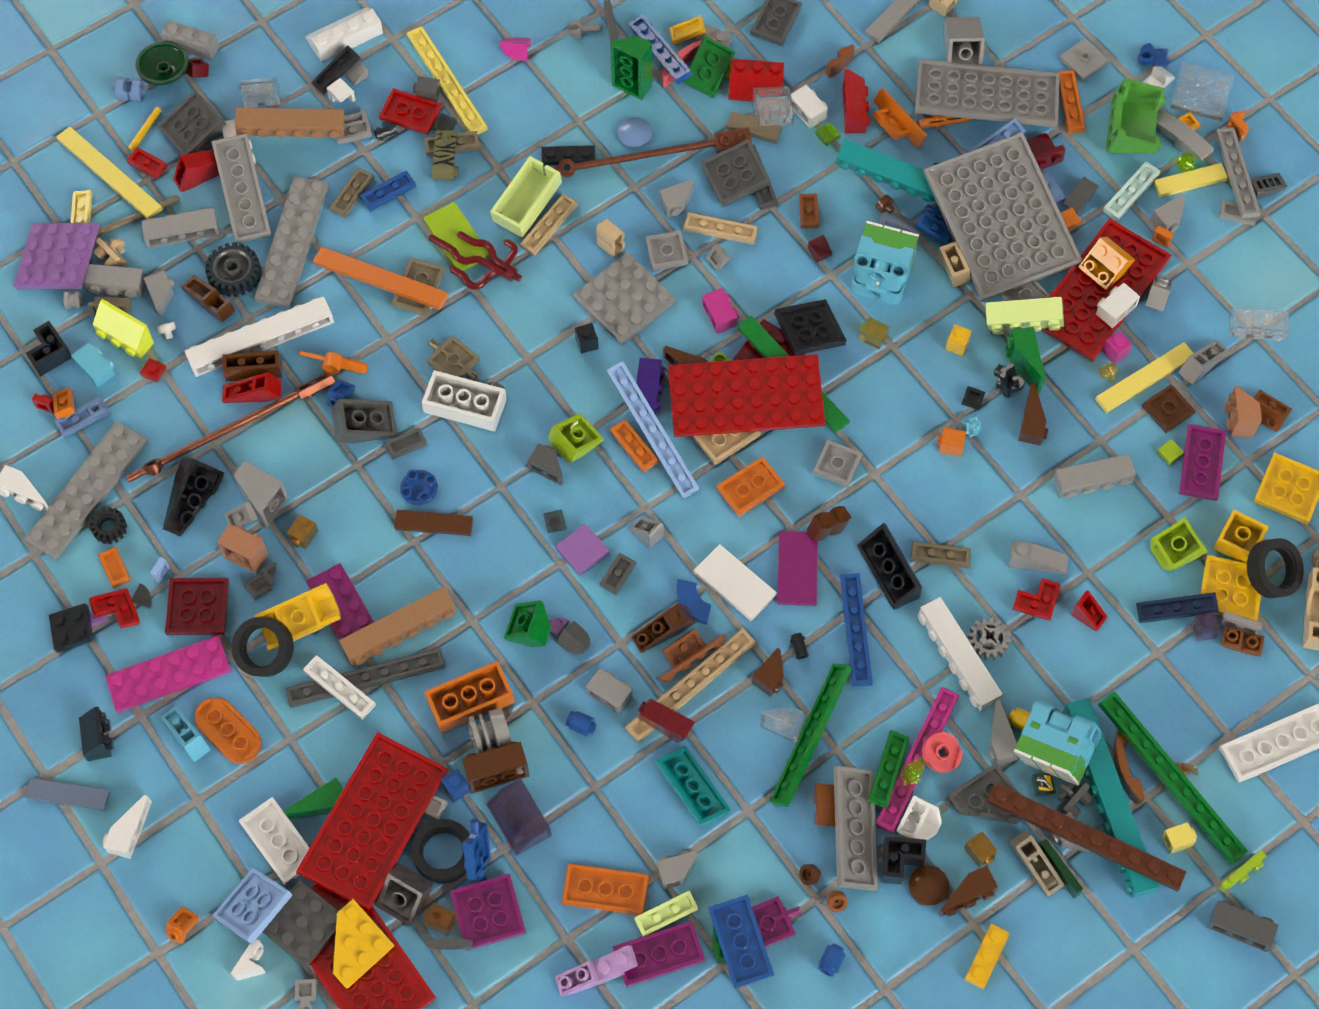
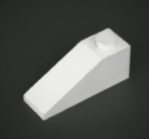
M144 795L110 828L109 833L105 834L103 847L107 853L131 859L152 804L148 796Z

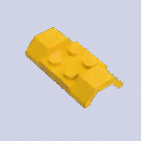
M327 583L254 616L274 618L281 621L291 632L294 642L340 620L341 612ZM263 627L262 631L267 641L268 651L278 648L279 643L276 635L270 629Z

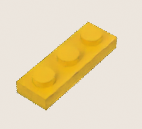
M992 923L990 924L965 977V981L981 989L985 988L1010 932Z

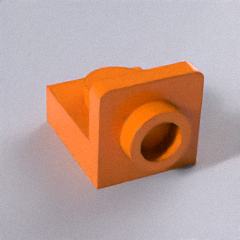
M1244 109L1240 112L1232 113L1226 126L1227 128L1234 127L1239 142L1246 138L1249 127L1243 121L1246 114Z
M182 906L167 921L165 934L171 940L183 944L186 934L198 922L199 916Z

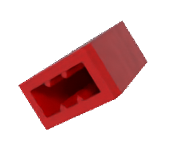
M214 150L180 155L173 178L180 192L187 191L219 176Z

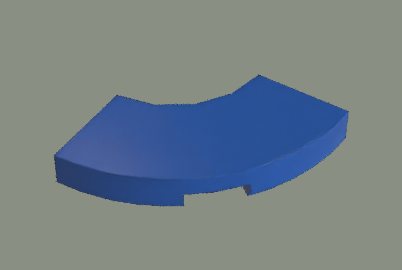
M678 579L677 597L679 603L687 606L695 621L707 625L711 604L704 602L699 597L696 590L697 583Z

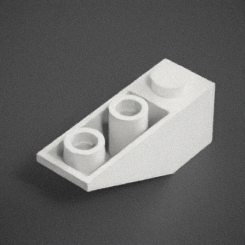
M4 466L0 473V495L6 498L8 496L13 497L21 504H30L38 511H46L49 508L47 503L24 473L10 466Z

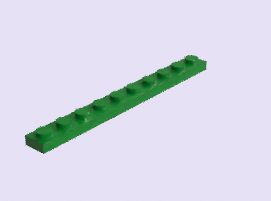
M1114 691L1102 700L1098 706L1226 860L1232 865L1247 853L1248 850L1118 694Z

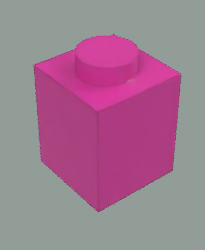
M1119 331L1106 340L1102 351L1115 364L1129 355L1132 343Z

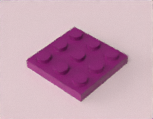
M510 873L450 890L462 938L473 941V948L465 949L466 951L526 934Z

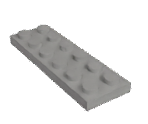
M247 133L212 141L235 242L238 244L272 236Z
M842 766L834 768L837 887L867 891L878 890L875 804L867 802L874 781L873 771Z

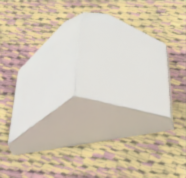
M914 795L896 832L908 838L930 839L937 834L942 824L939 807Z

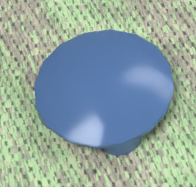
M628 118L619 125L617 130L618 138L627 149L648 145L651 142L652 127L642 118Z

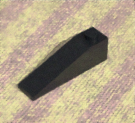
M182 457L175 474L163 530L181 537L195 519V515L200 509L205 507L211 495L217 492L224 472L193 458Z

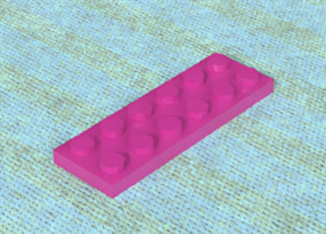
M217 635L107 674L105 677L115 710L119 713L231 672L220 636Z

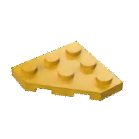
M354 899L337 913L333 975L346 989L395 946Z

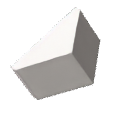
M643 516L629 528L650 549L664 536V525L662 522Z

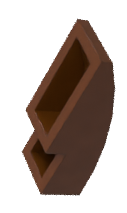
M195 275L181 286L182 290L196 303L222 323L236 311L228 299L221 296L214 287Z

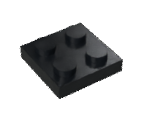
M86 603L49 615L53 647L57 653L94 641L89 607Z

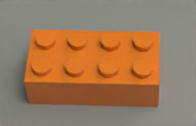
M498 661L424 691L427 703L441 734L469 723L468 717L474 716L476 720L479 718L478 714L480 713L482 716H485L491 710L504 708L515 703L512 690Z

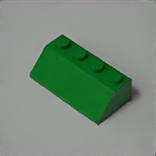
M638 36L614 40L610 43L612 86L642 100L653 86L652 43Z

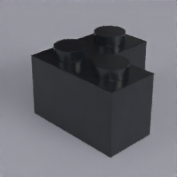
M50 321L33 330L40 345L26 352V355L40 377L72 359L68 347Z
M885 836L882 851L881 883L902 884L904 865L923 866L926 857V840Z

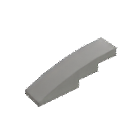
M1159 108L1156 127L1161 130V135L1174 141L1176 148L1201 161L1214 151V148L1188 125Z

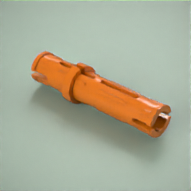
M932 115V117L917 119V124L921 129L933 127L938 129L939 126L971 122L972 119L959 118L947 120L958 117Z

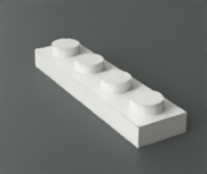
M317 655L303 669L309 677L362 720L376 706L374 701Z

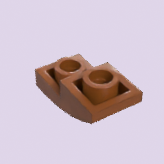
M853 44L841 48L838 51L837 59H832L827 63L826 75L829 79L840 73L851 62L855 48Z
M1224 626L1221 646L1237 652L1261 657L1264 636L1244 633V629Z
M815 783L814 804H816L814 825L835 827L834 785Z

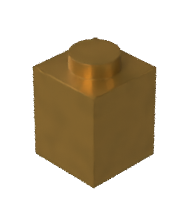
M299 514L287 532L289 542L295 547L299 548L301 546L306 549L318 532V528L315 522Z
M983 831L967 841L964 847L978 867L984 864L986 866L990 865L996 859L995 855L998 851Z

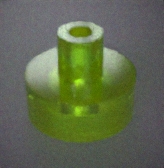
M1190 153L1182 155L1177 162V168L1182 172L1195 170V158Z

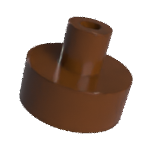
M888 194L884 195L877 202L876 209L881 213L885 211L892 213L895 209L892 206L894 200Z
M805 864L799 871L800 880L805 885L816 884L821 876V871L814 864Z

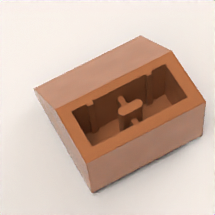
M1235 386L1224 405V411L1228 413L1227 430H1230V437H1253L1262 421L1260 403L1239 386Z

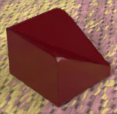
M201 59L189 60L188 69L185 74L192 78L208 77L209 64Z
M824 235L808 242V250L816 262L833 254Z

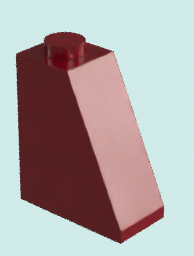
M651 698L647 702L643 701L637 710L640 712L637 717L638 719L676 743L681 742L687 737L695 723L693 720Z

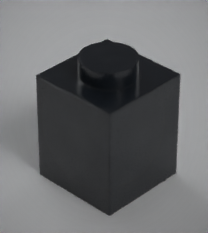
M593 323L575 328V339L581 354L599 349L598 337Z

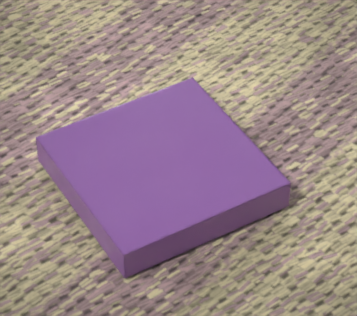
M586 524L555 546V549L579 576L610 554L608 548Z

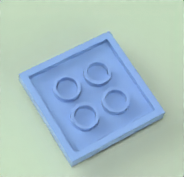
M252 868L212 917L252 945L292 897V894L264 874Z

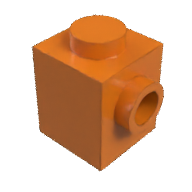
M953 427L943 428L942 434H938L936 444L940 446L939 453L962 456L966 431L957 430Z

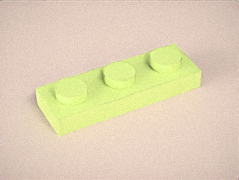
M690 890L633 919L643 937L698 910V907Z

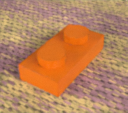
M71 387L53 393L54 414L57 419L68 417L75 413L74 393Z

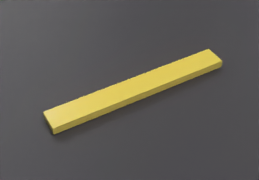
M420 26L407 32L408 39L433 78L440 80L442 92L468 132L477 131V134L487 131V125L424 28Z
M68 127L56 137L63 146L147 219L153 218L163 210L158 202L74 129Z

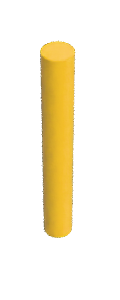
M155 107L128 146L129 150L134 152L161 113L162 110L159 107Z

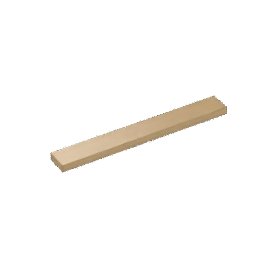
M742 628L656 701L677 711L756 644V641ZM637 717L625 726V730L637 743L641 742L655 730Z

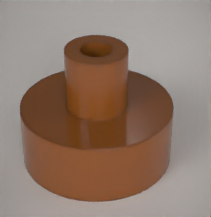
M831 891L826 897L827 906L832 912H840L848 905L846 895L842 891Z

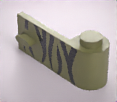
M436 130L432 164L433 180L455 181V177L459 175V168L455 166L457 131Z

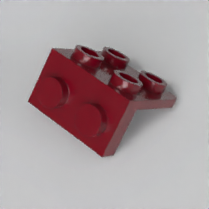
M1047 133L1027 140L1040 170L1063 162L1066 151L1063 144L1055 147Z

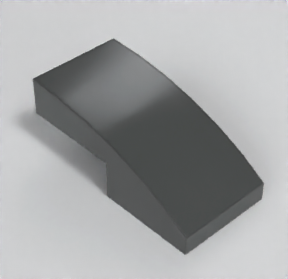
M1083 177L1066 198L1063 206L1068 209L1073 207L1079 215L1087 201H1090L1099 188V185Z

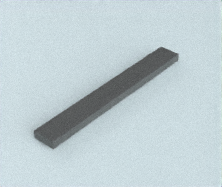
M438 648L341 673V675L356 688L363 690L444 669L445 665L441 649ZM316 681L286 688L290 708L334 697Z

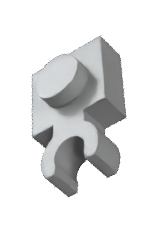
M317 979L295 980V1002H301L297 1009H313L311 1002H317Z

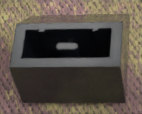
M98 706L93 707L79 717L83 756L88 762L112 757L111 750L114 749L113 740L109 738V731L112 730L110 719H107L105 712L102 713Z

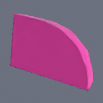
M511 37L502 39L500 41L501 49L512 59L527 61L529 57L528 47H531V38Z

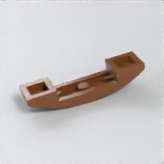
M1117 729L1113 743L1115 769L1127 795L1139 805L1144 800L1140 779H1131L1123 748L1129 742Z

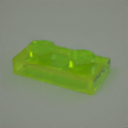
M922 757L904 767L901 781L905 786L909 783L913 785L922 779L921 776L926 765Z

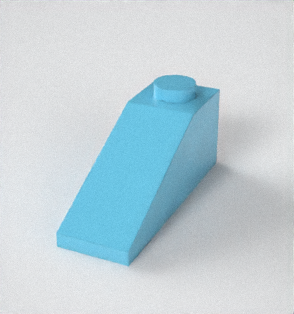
M177 706L160 717L193 762L202 758L210 751L202 736Z

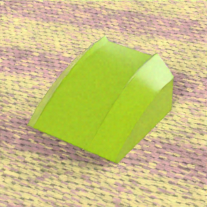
M580 413L552 426L548 435L550 445L564 458L565 462H573L581 458L604 440L596 428Z
M1186 517L1150 539V550L1162 569L1169 571L1182 567L1208 552Z

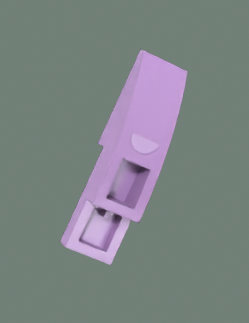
M627 945L595 961H587L555 976L560 995L564 997L625 974V971L638 966L632 946Z

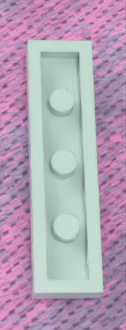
M1146 161L1107 203L1102 212L1118 221L1159 176L1160 170Z

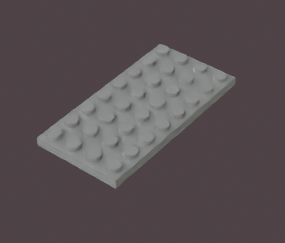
M919 59L915 113L1007 123L1016 118L1020 124L1057 128L1060 73Z

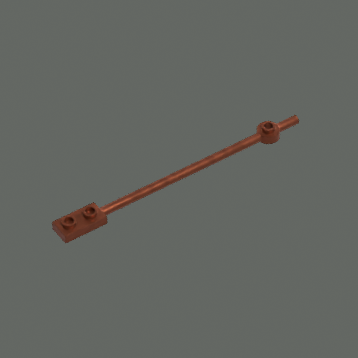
M748 127L714 133V139L579 163H574L570 159H564L560 161L558 166L551 168L559 171L562 177L569 178L576 170L716 146V151L718 152L727 150L748 139L752 145ZM564 165H569L570 170L565 171L563 169Z
M327 372L295 388L294 392L162 458H156L147 462L142 468L126 475V478L130 483L146 474L155 476L169 462L299 397L301 399H308L314 396L315 392L330 388L331 384L335 383L332 375Z

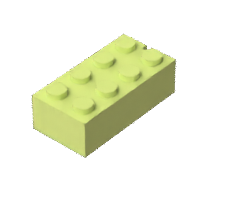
M529 156L490 211L492 221L523 238L561 185L560 172L548 165L544 168V163Z
M1062 297L986 303V318L989 333L993 332L994 335L1004 334V331L1034 327L1035 332L1041 331V328L1059 330L1060 327H1064Z

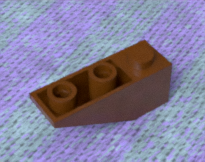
M677 603L631 637L640 653H643L682 633L696 623L687 606Z
M988 866L968 873L941 908L940 917L944 915L950 917L956 914L958 909L962 907L968 909L976 905L978 900L983 899L987 901L995 896L998 886Z

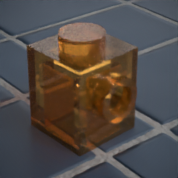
M432 903L431 907L426 908L423 919L426 927L448 936L457 916L455 912Z

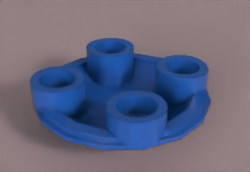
M413 469L407 472L400 486L402 497L412 505H423L430 502L435 497L438 489V484L433 474L425 470Z

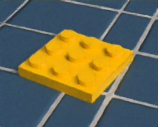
M1274 452L1253 502L1308 525L1319 499V471Z
M1207 555L1200 594L1216 593L1219 613L1214 614L1222 616L1224 611L1257 622L1261 595L1256 592L1249 581L1247 564Z

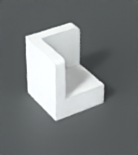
M341 78L327 87L328 97L332 102L336 100L342 102L346 98L351 102L355 101L354 91Z

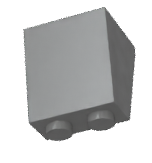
M945 18L943 34L946 62L982 65L985 37L980 18Z
M244 461L242 465L236 468L234 478L241 494L247 502L251 501L259 521L263 527L267 528L288 500L282 481Z

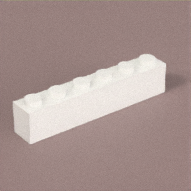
M939 597L920 607L918 614L920 623L927 627L930 639L939 646L940 655L947 659L951 672L958 676L959 684L970 695L969 699L972 705L981 712L994 705L996 700L1000 699L1001 701L1002 692L942 598Z

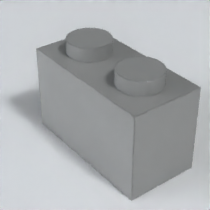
M599 668L587 684L586 694L619 715L632 698V689L625 681L620 682L615 679V676L610 671H603Z

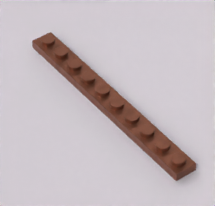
M995 783L986 802L1177 892L1187 871L1000 784Z

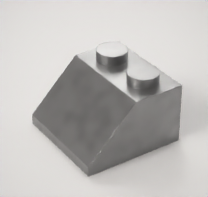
M399 863L388 873L375 906L406 925L411 926L427 902L434 883Z

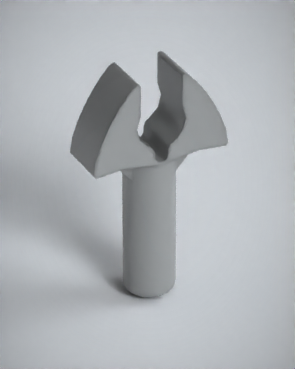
M580 19L568 25L569 29H577L569 30V35L581 39L583 32L602 30L601 24L582 25Z

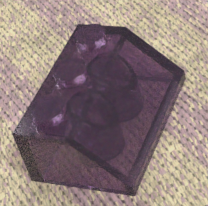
M521 778L503 787L486 804L516 856L552 836L551 828Z

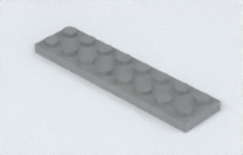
M293 177L256 291L255 302L291 308L329 189L328 182Z
M116 421L24 539L25 542L57 560L148 443L147 438Z

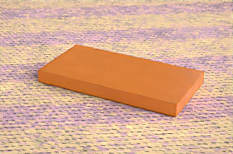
M568 863L562 905L640 915L644 913L649 874Z

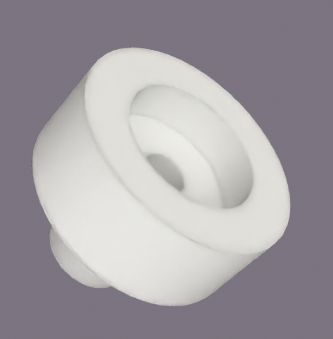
M174 321L159 325L156 328L158 334L164 333L166 339L173 338L171 331L175 330L176 326Z

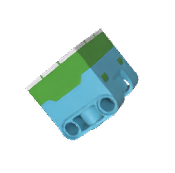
M867 221L854 259L851 291L857 295L890 304L900 303L913 266L919 234Z
M1037 699L1032 706L1030 716L1014 749V753L1026 765L1079 786L1095 747L1100 741L1102 732L1094 721L1076 715L1074 718L1061 713L1054 705Z

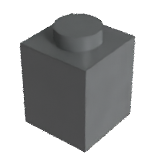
M419 76L417 83H414L413 93L416 96L438 102L441 91L440 80Z

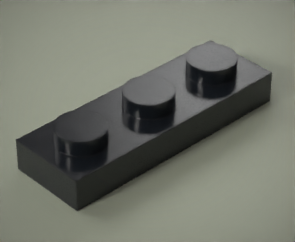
M347 45L311 83L325 95L327 87L341 78L361 57Z
M595 145L541 147L542 163H544V166L558 165L564 159H570L574 163L595 160Z

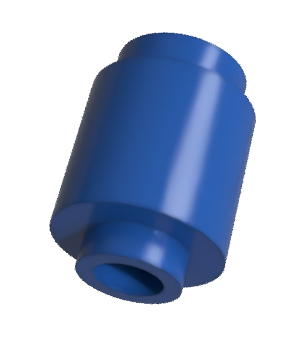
M571 711L565 725L570 730L587 737L589 734L594 733L597 723H595V718L579 711Z
M834 943L832 946L827 945L818 963L820 965L818 970L833 977L838 972L846 956L843 952L844 949Z

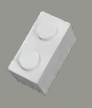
M807 85L789 95V106L810 129L827 119L828 107L826 103L821 101L817 97L816 92Z
M1125 283L1119 287L1116 286L1111 290L1107 298H1102L1099 301L1096 315L1113 328L1137 306L1140 296Z

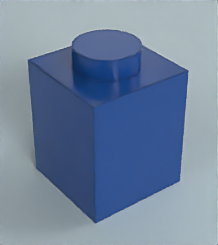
M458 768L441 779L443 788L453 802L471 792L468 782Z

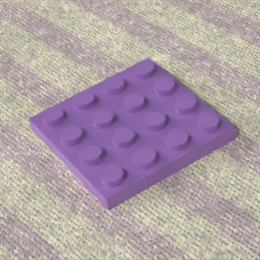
M96 222L32 223L13 286L16 289H81L100 226Z

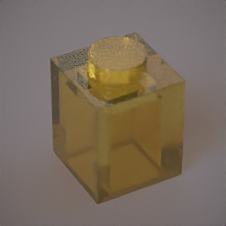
M869 317L867 322H863L859 328L860 340L880 349L888 336L889 326Z

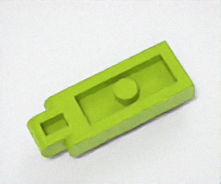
M1260 850L1220 885V891L1226 892L1238 882L1243 884L1250 877L1248 873L1252 870L1257 872L1265 865L1263 860L1267 855Z

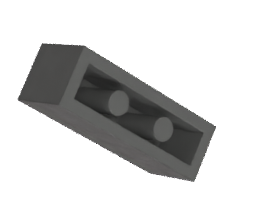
M1219 900L1214 905L1207 928L1267 952L1272 947L1279 925L1268 917L1254 915L1249 909H1239L1234 907V904L1229 901Z

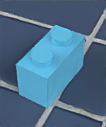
M88 342L72 354L71 357L75 365L99 388L115 376L113 371L114 365L108 358L104 359L102 357L103 353L97 346L93 347Z

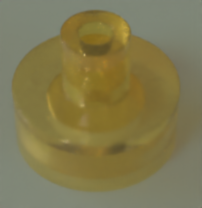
M1115 362L1100 367L1098 372L1101 378L1107 377L1109 382L1116 379L1114 374L1118 372V367Z

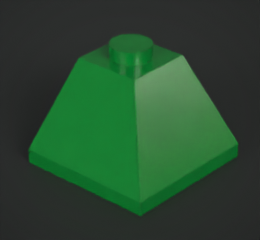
M538 600L516 603L503 639L529 647L545 646L549 639L551 626L543 602Z

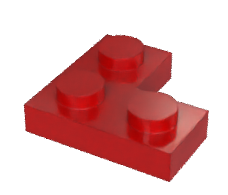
M1042 578L1037 595L1018 590L1012 610L1050 621L1061 584Z
M127 588L89 597V604L95 618L114 613L120 629L140 624V619Z

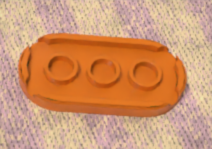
M209 698L199 704L195 712V724L198 730L229 761L236 764H244L257 757L262 746L258 731L227 700L223 698Z

